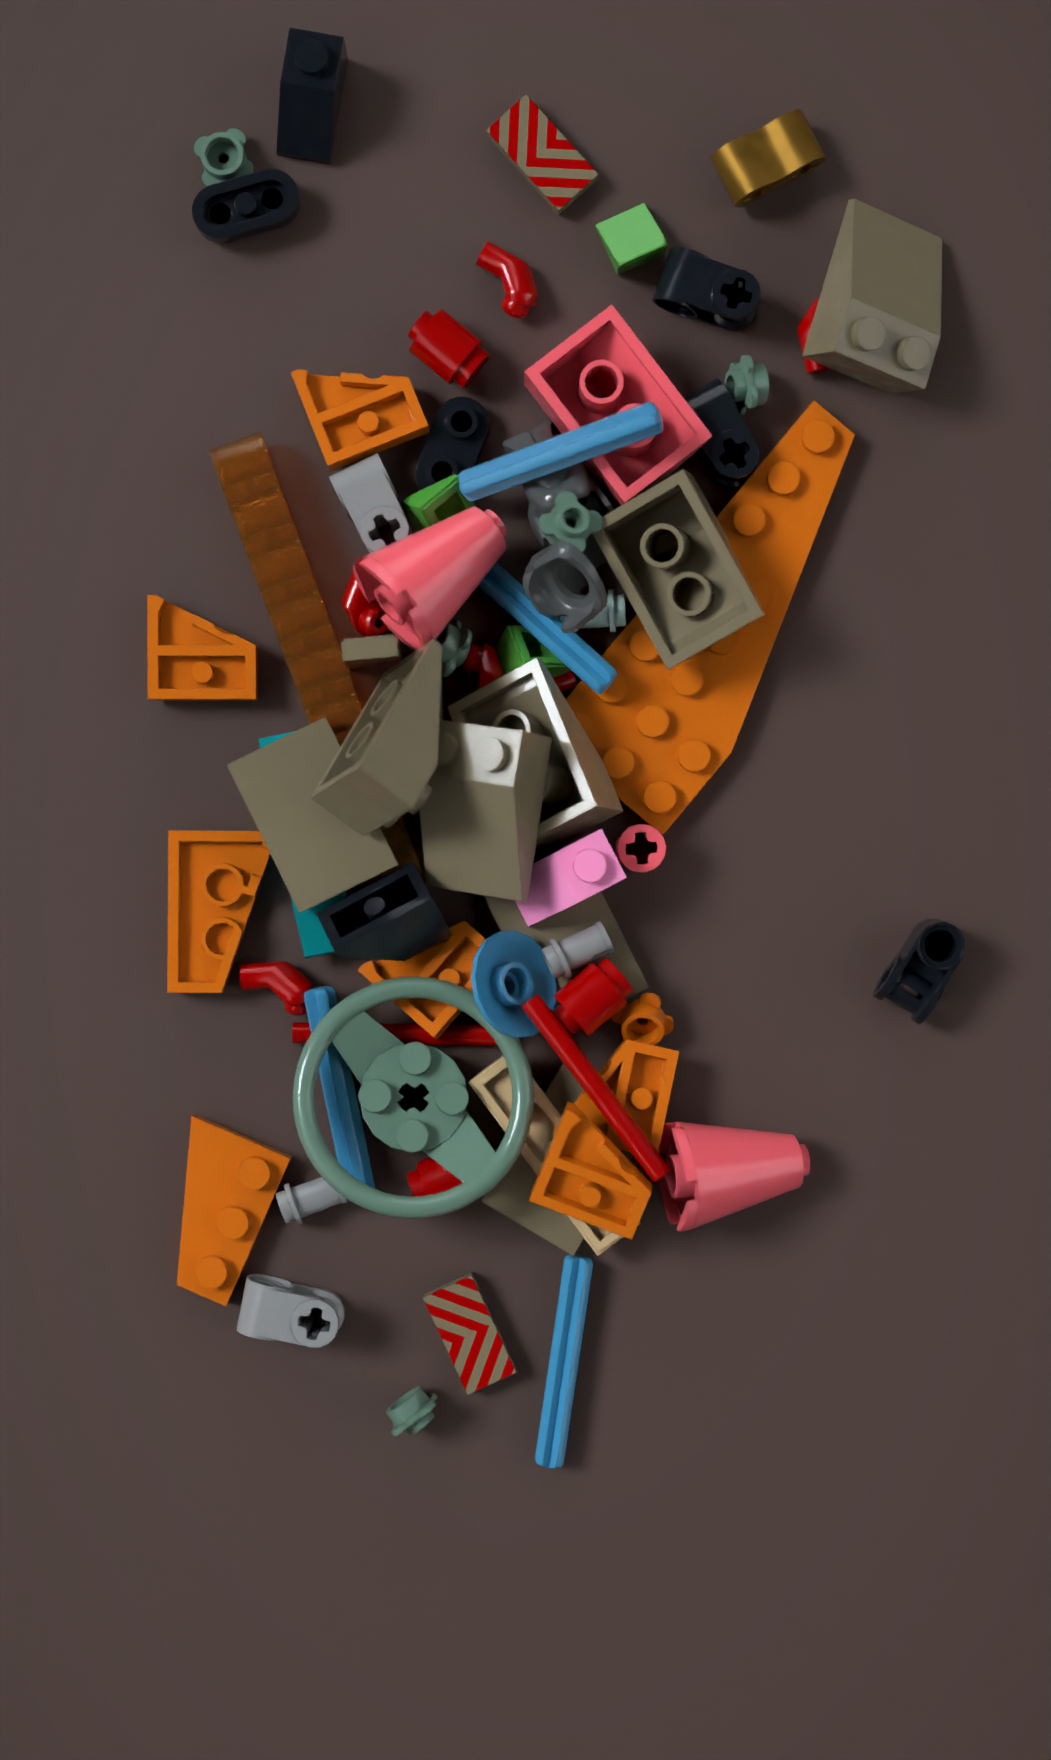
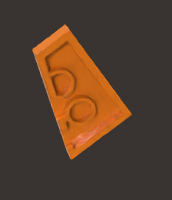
M168 830L167 993L224 992L271 856L259 831Z
M197 1114L191 1116L177 1286L227 1306L292 1158L291 1155Z

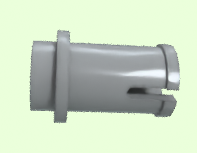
M600 921L558 942L555 938L549 940L550 945L541 949L554 979L562 975L568 979L572 977V970L606 954L614 953L611 940Z
M322 1177L291 1187L289 1183L284 1184L285 1190L275 1193L286 1224L296 1221L298 1225L303 1224L302 1218L340 1203H347V1199L335 1191Z

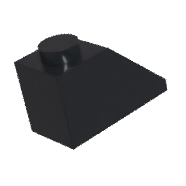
M289 28L280 80L276 149L278 156L330 165L348 63L344 37Z
M414 862L316 913L337 957L406 961L453 936Z

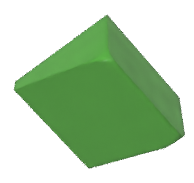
M645 203L595 225L617 276L666 254L668 244Z
M456 474L408 496L400 503L416 532L470 507H476L474 502L468 501L464 494L461 493L458 475Z
M507 625L495 647L504 675L536 657L542 659L552 678L567 673L570 670L522 625Z

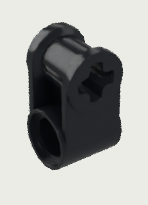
M672 247L667 256L652 301L658 307L670 313L695 318L725 330L737 331L744 329L754 320L760 302L761 290L759 282L746 270L712 260L706 255L688 248ZM734 291L743 294L742 302L738 304L737 309L727 307L728 299H730Z
M716 378L684 397V399L712 434V438L696 451L698 457L716 484L724 488L735 489L743 486L754 473L759 460V447L741 418L729 391ZM725 450H729L733 456L740 453L744 455L740 469L734 463L723 465L722 461Z
M937 918L926 919L918 923L898 955L890 962L881 975L873 991V997L879 1001L887 998L911 1013L912 1021L917 1024L923 1023L936 1006L946 983L964 956L966 947L962 932L956 926ZM936 930H944L950 939L948 951L939 958H929L924 948L927 936ZM901 983L916 991L918 993L917 996H913L901 989L899 985Z

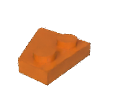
M301 369L290 372L330 472L430 432L409 377L383 375L373 379L359 373L341 372L340 376L312 375L309 374L308 370Z
M147 595L148 700L258 701V646L157 595Z
M466 921L449 927L453 936L406 961L378 960L374 962L371 960L362 964L358 971L372 984L387 979L418 976L448 981L473 992L471 982L473 960L482 942L486 939ZM409 998L393 1000L399 1008L435 1039H438L462 1012L451 1005L430 999Z
M626 1039L621 1042L598 1073L659 1153L679 1051ZM583 1090L573 1104L620 1151L631 1153ZM558 1122L557 1125L554 1127V1131H553V1135H552V1136H554V1134H555V1132H556V1129H557V1127H558L559 1122Z
M567 1102L532 1188L529 1201L632 1240L651 1196L652 1183L575 1104Z

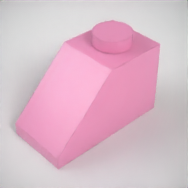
M601 828L533 863L528 901L515 902L529 927L627 877Z

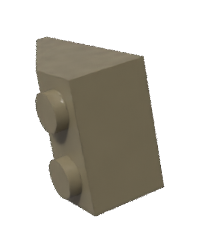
M855 198L848 200L802 357L890 394L925 390L941 338L942 238Z
M684 469L603 516L602 528L599 532L592 533L668 670L765 615L717 517L693 474Z
M432 639L383 673L311 796V799L362 836L382 825L386 828L390 827L400 815L407 811L414 814L421 808L431 793L432 787L427 782L438 764L442 645L435 639Z
M536 657L447 707L453 722L522 730L552 738L534 857L623 812L603 760L542 659Z
M439 720L438 764L427 782L432 787L431 793L419 809L426 886L515 901H528L552 742L551 737L522 730Z

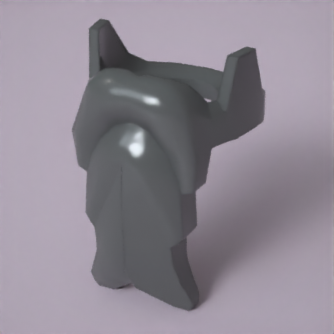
M546 419L540 422L532 431L520 433L503 441L502 445L505 451L511 453L554 437L552 422ZM583 462L523 483L529 501L528 518L530 527L544 548L548 546V540L539 531L538 520L542 514L550 513L555 507V498L560 492H572L577 496V500L584 497L582 506L589 511L594 510L601 514L604 510L609 513L614 510L597 480L587 472ZM567 519V520H566V524H567L569 527H574V526H575V523H574L573 520H571V519Z
M592 533L585 541L586 548L583 552L566 541H559L542 549L532 556L522 578L524 591L527 597L531 599L532 605L538 613L550 618L567 616L561 627L563 633L576 632L607 606L606 591L596 568L607 564L608 561ZM589 584L588 595H580L579 591Z

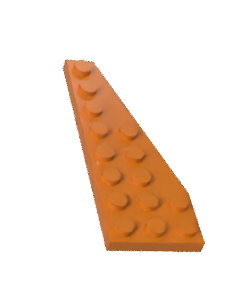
M814 400L717 516L765 615L668 670L636 614L601 656L617 672V677L613 684L603 693L599 694L581 680L566 698V701L603 760L619 801L648 825L656 828L662 835H664L732 753L855 434Z

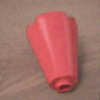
M473 506L363 556L353 566L354 576L368 603L370 604L377 599L379 605L386 614L380 618L383 623L404 644L413 650H418L439 636L506 551L507 546L504 537L508 534L502 520L492 510L486 509L483 512L481 509Z
M676 1121L664 1123L659 1154L665 1153V1162L670 1167V1171L657 1180L667 1220L670 1225L678 1224L677 1231L697 1228L801 1187L804 1176H808L810 1173L808 1149L805 1144H799L793 1134Z

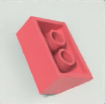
M612 304L524 371L525 387L561 434L646 402H653L656 405L663 421V431L660 434L584 461V464L617 507L622 506L664 481L712 438V434Z

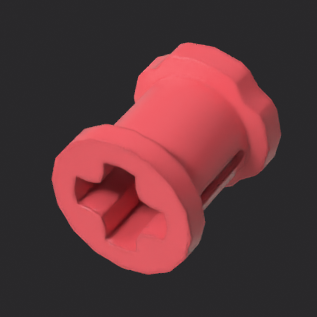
M646 824L627 827L621 836L617 838L615 845L618 861L633 872L644 873L654 870L661 864L666 852V844L662 834L656 828ZM635 833H643L645 842H653L655 846L654 853L646 854L645 863L637 864L635 855L626 854V844L635 842Z

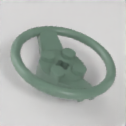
M417 976L387 979L368 985L344 998L320 1020L310 1034L298 1060L294 1076L293 1113L295 1125L301 1144L314 1168L335 1191L349 1201L364 1209L391 1217L412 1219L440 1216L461 1209L484 1196L502 1180L516 1162L524 1147L533 1117L534 1085L529 1061L520 1039L498 1033L483 1018L472 991L436 978ZM409 998L430 999L443 1002L465 1012L487 1030L503 1054L512 1086L511 1115L504 1138L496 1152L466 1110L469 1096L465 1078L454 1060L439 1049L420 1042H410L405 1045L365 1012L366 1010L393 1000ZM331 1042L361 1084L358 1098L362 1117L373 1135L393 1149L410 1153L423 1151L463 1183L449 1190L431 1195H394L366 1185L340 1165L323 1139L315 1111L316 1078L323 1056ZM406 1085L414 1089L423 1085L429 1092L423 1098L429 1103L428 1106L421 1112L414 1107L410 1108L407 1112L404 1111L399 1105V1102L404 1099L400 1094L401 1089Z

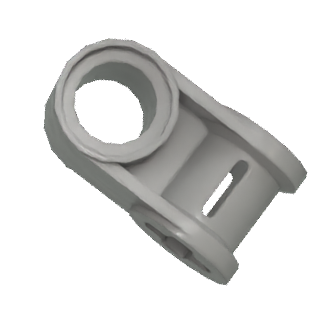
M378 453L329 476L348 518L353 520L363 543L370 553L386 546L385 542L379 539L381 537L379 528L383 525L388 524L390 529L395 531L394 538L396 541L412 534L410 525L397 500L399 496Z
M251 1274L246 1277L237 1331L240 1334L255 1339L278 1340L309 1348H320L329 1344L335 1338L345 1318V1307L342 1300L330 1290L292 1283L275 1276ZM314 1308L322 1310V1319L326 1321L322 1328L313 1326L314 1317L310 1316V1313Z

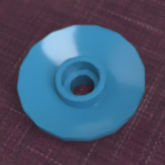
M516 930L497 932L482 942L473 960L471 982L474 999L483 1018L498 1033L511 1038L534 1036L539 1030L521 1006L539 993L551 1011H553L556 1005L553 995L557 993L556 979L552 976L542 955V947L532 937Z

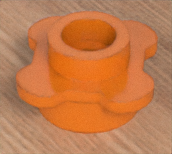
M654 993L642 994L639 999L626 1004L611 1017L613 1022L621 1025V1034L624 1040L628 1039L650 1045L659 1043L663 1036L671 1033L674 1028L673 1018L664 1014L660 1007L661 999Z

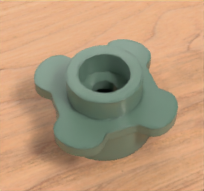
M231 128L227 132H216L208 137L202 136L195 142L194 152L202 161L204 172L201 178L206 187L254 173L253 163L246 158L244 151L246 137L242 131ZM221 155H228L229 161L222 164L219 162Z
M742 355L739 363L733 362L730 364L729 370L725 375L724 385L732 396L740 415H745L746 408L763 406L767 402L769 377L766 367L762 362H753L750 355Z
M569 491L560 492L555 498V507L550 513L542 514L538 520L539 531L551 545L559 541H566L577 547L581 552L586 548L585 541L589 535L599 532L603 524L602 517L597 511L587 510L578 503L577 496ZM567 519L573 520L574 523H575V526H574V527H569V526L566 524V520H567Z
M452 619L435 639L442 645L441 676L443 677L449 676L455 668L462 665L470 651L472 631L467 628L462 630L461 622L457 619Z
M416 1386L397 1399L386 1410V1414L393 1422L394 1428L390 1431L391 1434L397 1436L406 1430L409 1435H413L424 1428L435 1417L432 1409L436 1406L435 1400L438 1398L437 1395L432 1393L427 1396L421 1386Z

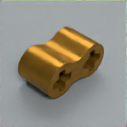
M801 109L787 112L760 129L728 142L710 157L735 208L750 204L770 191L807 175L826 160Z

